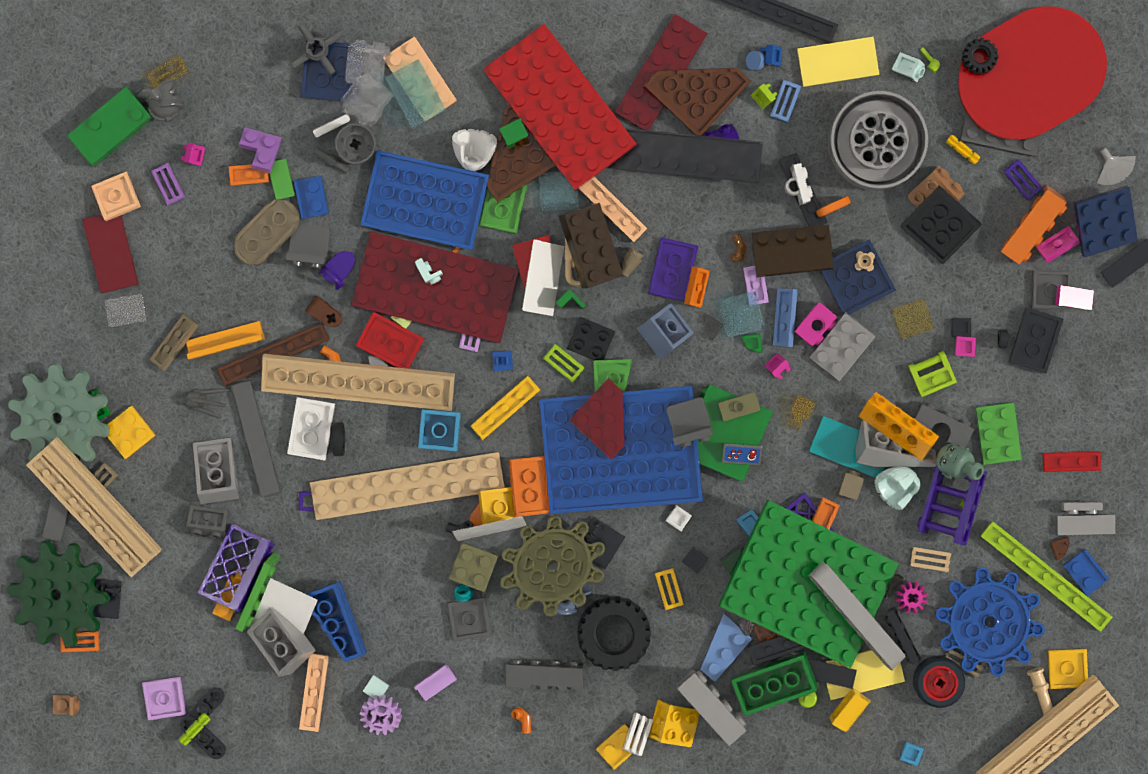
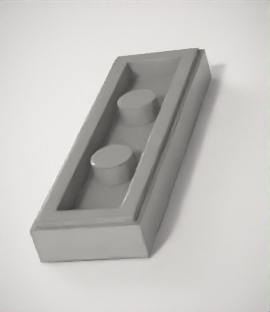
M1114 514L1056 516L1057 535L1116 534Z

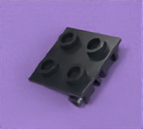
M580 317L567 349L593 361L604 360L616 331Z
M593 517L588 524L589 530L584 541L588 544L595 542L604 544V554L594 559L593 562L606 569L625 536Z
M95 579V587L100 591L107 592L110 596V601L103 606L97 605L93 610L94 616L119 619L122 581Z

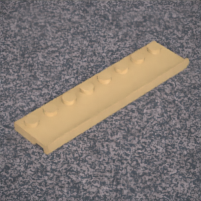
M58 437L26 464L130 577H133L162 550Z
M1092 675L980 768L976 774H1038L1119 705L1101 684L1100 680L1095 675Z

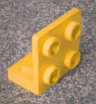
M657 700L653 723L648 737L660 743L691 747L700 713L696 709L675 706L666 701Z

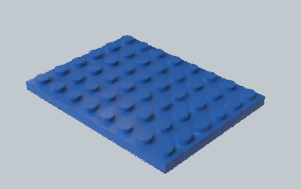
M693 386L623 392L625 446L612 460L569 421L592 395L539 399L550 514L703 501L698 439L691 441L692 445L680 448V444L675 446L673 441L674 434L667 414V407L694 399Z

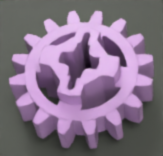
M375 695L374 700L369 697L367 702L363 703L360 711V721L364 722L363 727L369 726V732L376 730L377 735H379L380 731H383L384 735H387L388 730L394 732V728L399 727L402 715H400L402 709L397 708L398 702L392 703L393 698L390 697L387 700L385 695L382 698Z

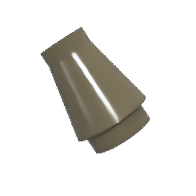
M632 247L629 251H626L621 265L622 273L626 277L643 261L644 255Z

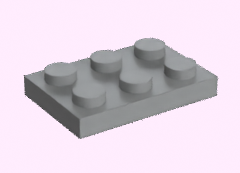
M845 312L812 353L810 359L840 381L876 335Z

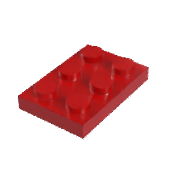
M373 312L356 346L397 368L409 369L425 338Z

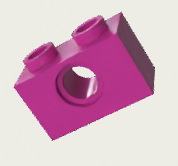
M818 302L794 330V333L810 346L814 344L818 346L824 339L822 334L826 330L830 331L837 323L835 321L837 316ZM814 320H819L822 324L819 331L812 329V322Z

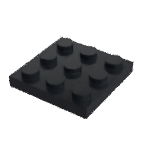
M938 185L900 227L943 265L981 227L982 223Z

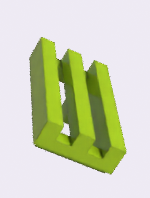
M556 344L543 358L572 383L584 370L580 363ZM555 349L575 364L579 370L576 371L554 353ZM550 355H552L556 360H558L567 369L574 373V376L571 377L557 364L550 360Z

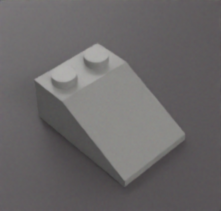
M231 438L193 443L197 495L200 503L206 504L239 499Z
M270 608L247 631L279 677L292 674L316 651L306 636L274 608Z

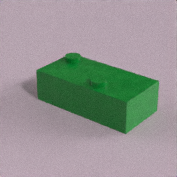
M125 87L67 136L87 161L96 167L154 118L142 102L137 99L132 90Z
M805 651L735 675L731 679L744 716L817 692L818 685Z

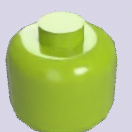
M814 692L799 697L798 702L805 708L813 707L817 702V695Z

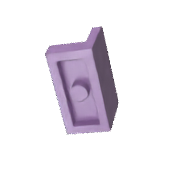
M444 664L418 682L414 689L418 690L423 699L427 701L456 681L457 678L449 666Z

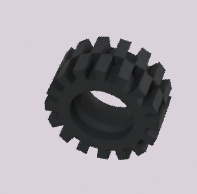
M976 38L970 41L962 52L963 57L961 59L962 62L964 61V68L967 67V71H972L974 75L977 73L979 75L987 74L993 69L999 58V54H997L998 49L994 47L995 44H991L989 39L984 40V38ZM974 51H985L987 61L984 63L975 62L973 59Z

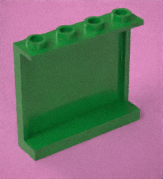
M708 384V387H703L699 397H702L705 401L714 434L710 435V440L703 442L698 440L700 464L743 482L750 465L722 463L723 443L759 446L773 411L759 405L761 411L723 422L718 403L738 396Z

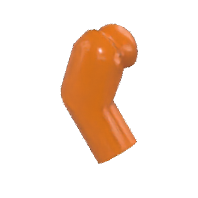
M324 345L320 354L327 357L330 361L341 362L340 355Z
M516 707L512 710L511 716L521 722L522 733H531L530 714L523 708Z

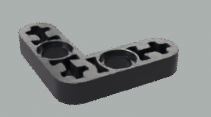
M217 687L209 690L181 720V729L184 732L188 729L185 727L187 724L185 720H193V723L201 716L197 710L199 705L207 707V715L209 716L223 702L225 697L223 690ZM212 692H219L220 700L216 699L211 703V705H214L213 708L208 702L204 701L205 698L209 701L213 697ZM203 725L204 727L200 732L208 734V741L201 742L198 739V734L192 740L211 758H222L226 753V746ZM212 739L215 741L212 743L215 747H221V755L219 753L215 755L212 746L206 747Z

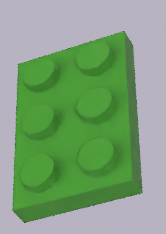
M1014 403L975 408L983 465L1022 460Z

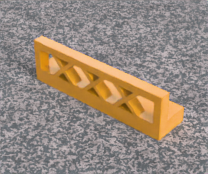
M258 321L188 340L186 342L189 352L187 358L195 359L265 340L261 323Z

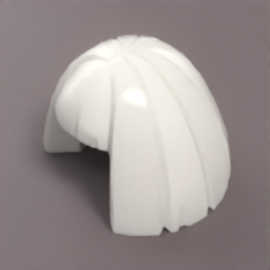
M463 129L455 132L452 136V145L457 160L466 170H480L489 162L495 152L497 138L483 130Z

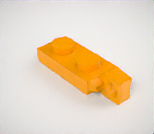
M240 572L235 576H230L233 585L239 584L242 579ZM228 580L224 589L230 587ZM229 590L221 593L223 600L230 604L233 598L232 591ZM218 602L213 610V614L228 621H231L235 612L233 609Z

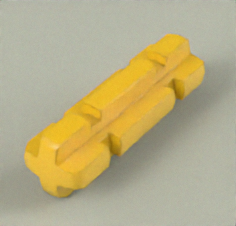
M950 135L946 140L948 145L953 146L958 153L968 158V161L972 164H976L979 161L980 156L975 152L973 153V150L963 142H959L958 138L954 135Z

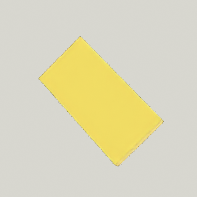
M874 37L797 49L803 87L879 75Z
M872 650L858 653L851 667L857 670L853 688L860 693L905 682L901 663L893 670H890ZM834 660L825 661V662H827V663H832V664H836V665H840V666L847 667V666H845V665H843V664H841V663H839V662H837V661H834ZM826 683L830 700L845 697L851 690L850 688Z

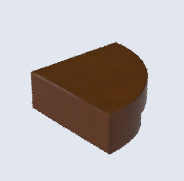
M1069 536L1050 542L1056 561L1063 558L1070 544Z

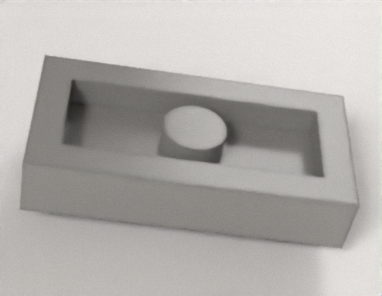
M1061 502V510L1066 511V514H1078V511L1085 510V514H1097V510H1103V502Z

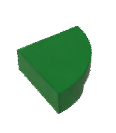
M760 334L741 336L743 343L748 349L757 353H763Z

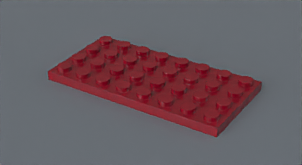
M370 231L351 305L500 344L519 269ZM421 258L423 262L428 261L432 269L429 272L430 275L441 270L443 273L440 276L441 280L432 285L430 282L426 284L415 261Z

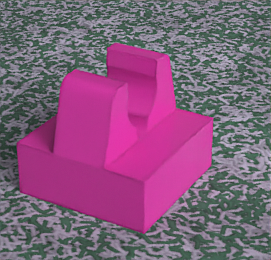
M190 143L184 145L183 149H186L185 156H181V160L189 164L202 166L205 147Z
M956 336L954 356L975 357L976 338Z
M779 353L764 365L773 376L779 379L783 378L780 375L781 372L784 370L789 372L791 370L790 364Z

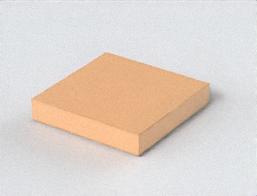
M127 171L91 186L105 221L141 207Z

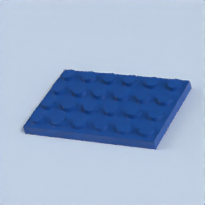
M377 150L360 225L473 250L489 175Z

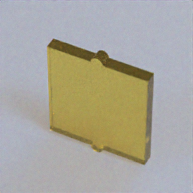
M924 299L892 309L896 320L895 325L898 326L902 339L934 329L930 318L931 312H928Z

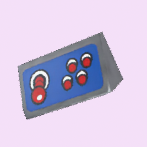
M723 443L722 463L761 465L762 446Z

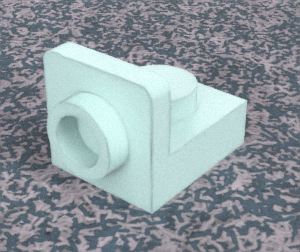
M900 52L892 70L918 82L919 78L924 75L925 64L919 59Z
M422 258L415 261L426 284L430 282L432 285L441 280L440 276L443 275L441 270L430 275L429 272L432 269L428 261L423 262Z

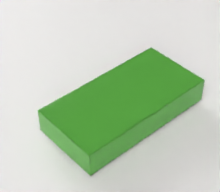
M287 159L275 161L270 177L276 200L294 197L295 192Z

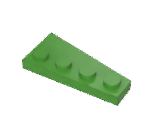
M273 552L264 562L235 629L243 632L246 627L250 628L254 620L252 616L254 610H258L261 602L260 598L265 593L269 579L274 575L275 566L280 555Z

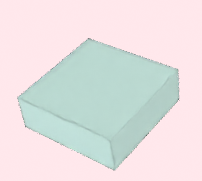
M373 675L363 692L373 699L375 695L381 698L389 685Z

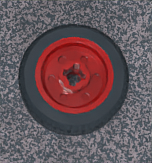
M932 656L922 661L916 668L913 686L916 694L924 703L936 708H945L953 705L961 698L965 689V676L962 669L953 660L944 656ZM940 678L942 681L940 685H937L936 683Z

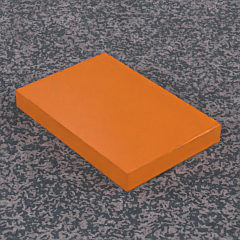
M545 456L508 460L514 517L550 513Z

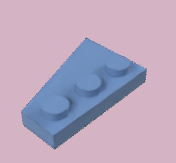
M723 613L700 669L715 682L753 638Z

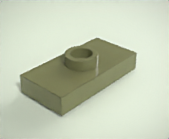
M755 392L718 403L723 422L761 411Z

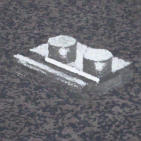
M136 294L104 300L109 328L148 321L144 295Z

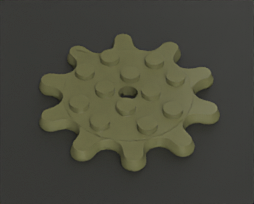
M551 516L544 531L536 532L531 526H524L520 530V535L524 541L522 547L519 549L508 548L503 551L502 559L513 565V571L509 575L504 576L500 584L504 589L519 588L521 590V595L516 601V606L520 610H527L533 603L541 602L544 614L554 617L557 614L559 604L565 600H570L575 606H583L586 602V597L582 592L583 587L588 583H601L603 581V571L594 568L592 562L604 554L605 546L601 542L588 544L584 541L589 530L586 522H579L571 530H565L562 528L561 518L559 516ZM553 563L558 564L557 570H549V566Z

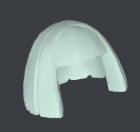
M908 467L889 468L879 473L875 479V487L877 492L880 493V497L889 506L898 510H902L920 488V480L917 474Z

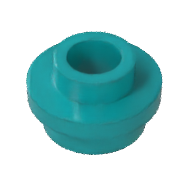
M460 584L455 588L454 598L457 601L466 602L472 598L473 591L469 586Z

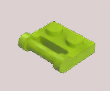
M944 351L915 365L913 363L908 365L920 397L957 383ZM939 362L942 363V368L919 377L918 371Z

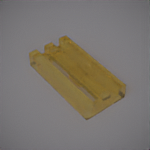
M179 55L148 72L147 76L155 89L160 85H157L156 82L183 68V71L167 79L177 80L188 74L189 70ZM179 61L180 64L178 66L163 73L155 79L152 77L156 73L164 70L165 68Z

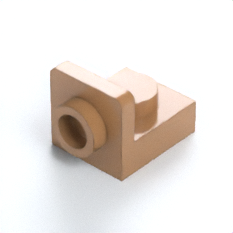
M53 695V714L75 716L77 711H80V700H77V695Z

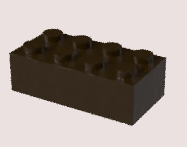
M593 203L558 215L582 289L591 288L623 276L600 203Z

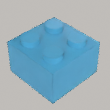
M422 409L418 448L458 451L461 412Z

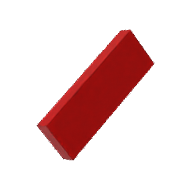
M1101 451L1042 453L1043 472L1101 471Z

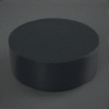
M1007 329L998 330L997 339L1000 349H1006L1008 346Z

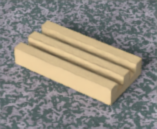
M913 547L910 566L949 572L951 553ZM916 551L946 556V560L916 555ZM915 559L943 563L945 567L915 563Z

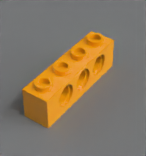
M877 392L868 400L859 415L861 419L921 461L930 452L939 438L933 431L926 428Z

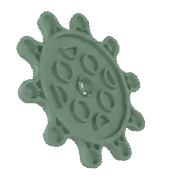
M52 363L48 368V378L44 381L39 380L32 373H27L23 377L27 396L24 399L12 398L9 401L8 407L11 411L17 412L21 418V424L11 431V438L15 441L26 439L30 442L32 449L29 454V461L56 437L74 455H79L85 462H92L95 459V452L90 444L92 438H105L110 433L109 426L97 419L98 410L107 405L108 399L104 394L92 396L87 392L86 386L90 376L86 371H79L73 379H67L63 375L62 366L59 363ZM56 413L62 416L60 423H57L53 417Z

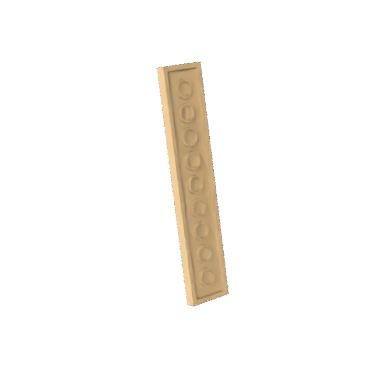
M263 354L261 391L452 411L454 373Z
M499 452L310 482L316 520L477 495L478 491L505 488Z

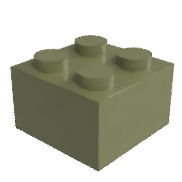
M463 541L449 579L485 592L499 554Z

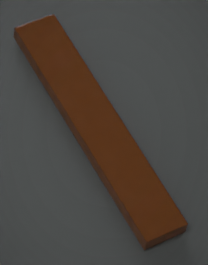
M321 322L217 368V371L224 386L262 370L263 354L292 357L330 339Z

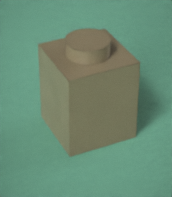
M850 470L849 473L844 472L837 494L857 500L864 478L860 477L861 473Z

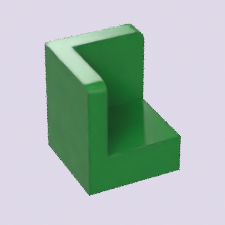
M521 119L499 129L508 149L514 147L516 142L528 137Z

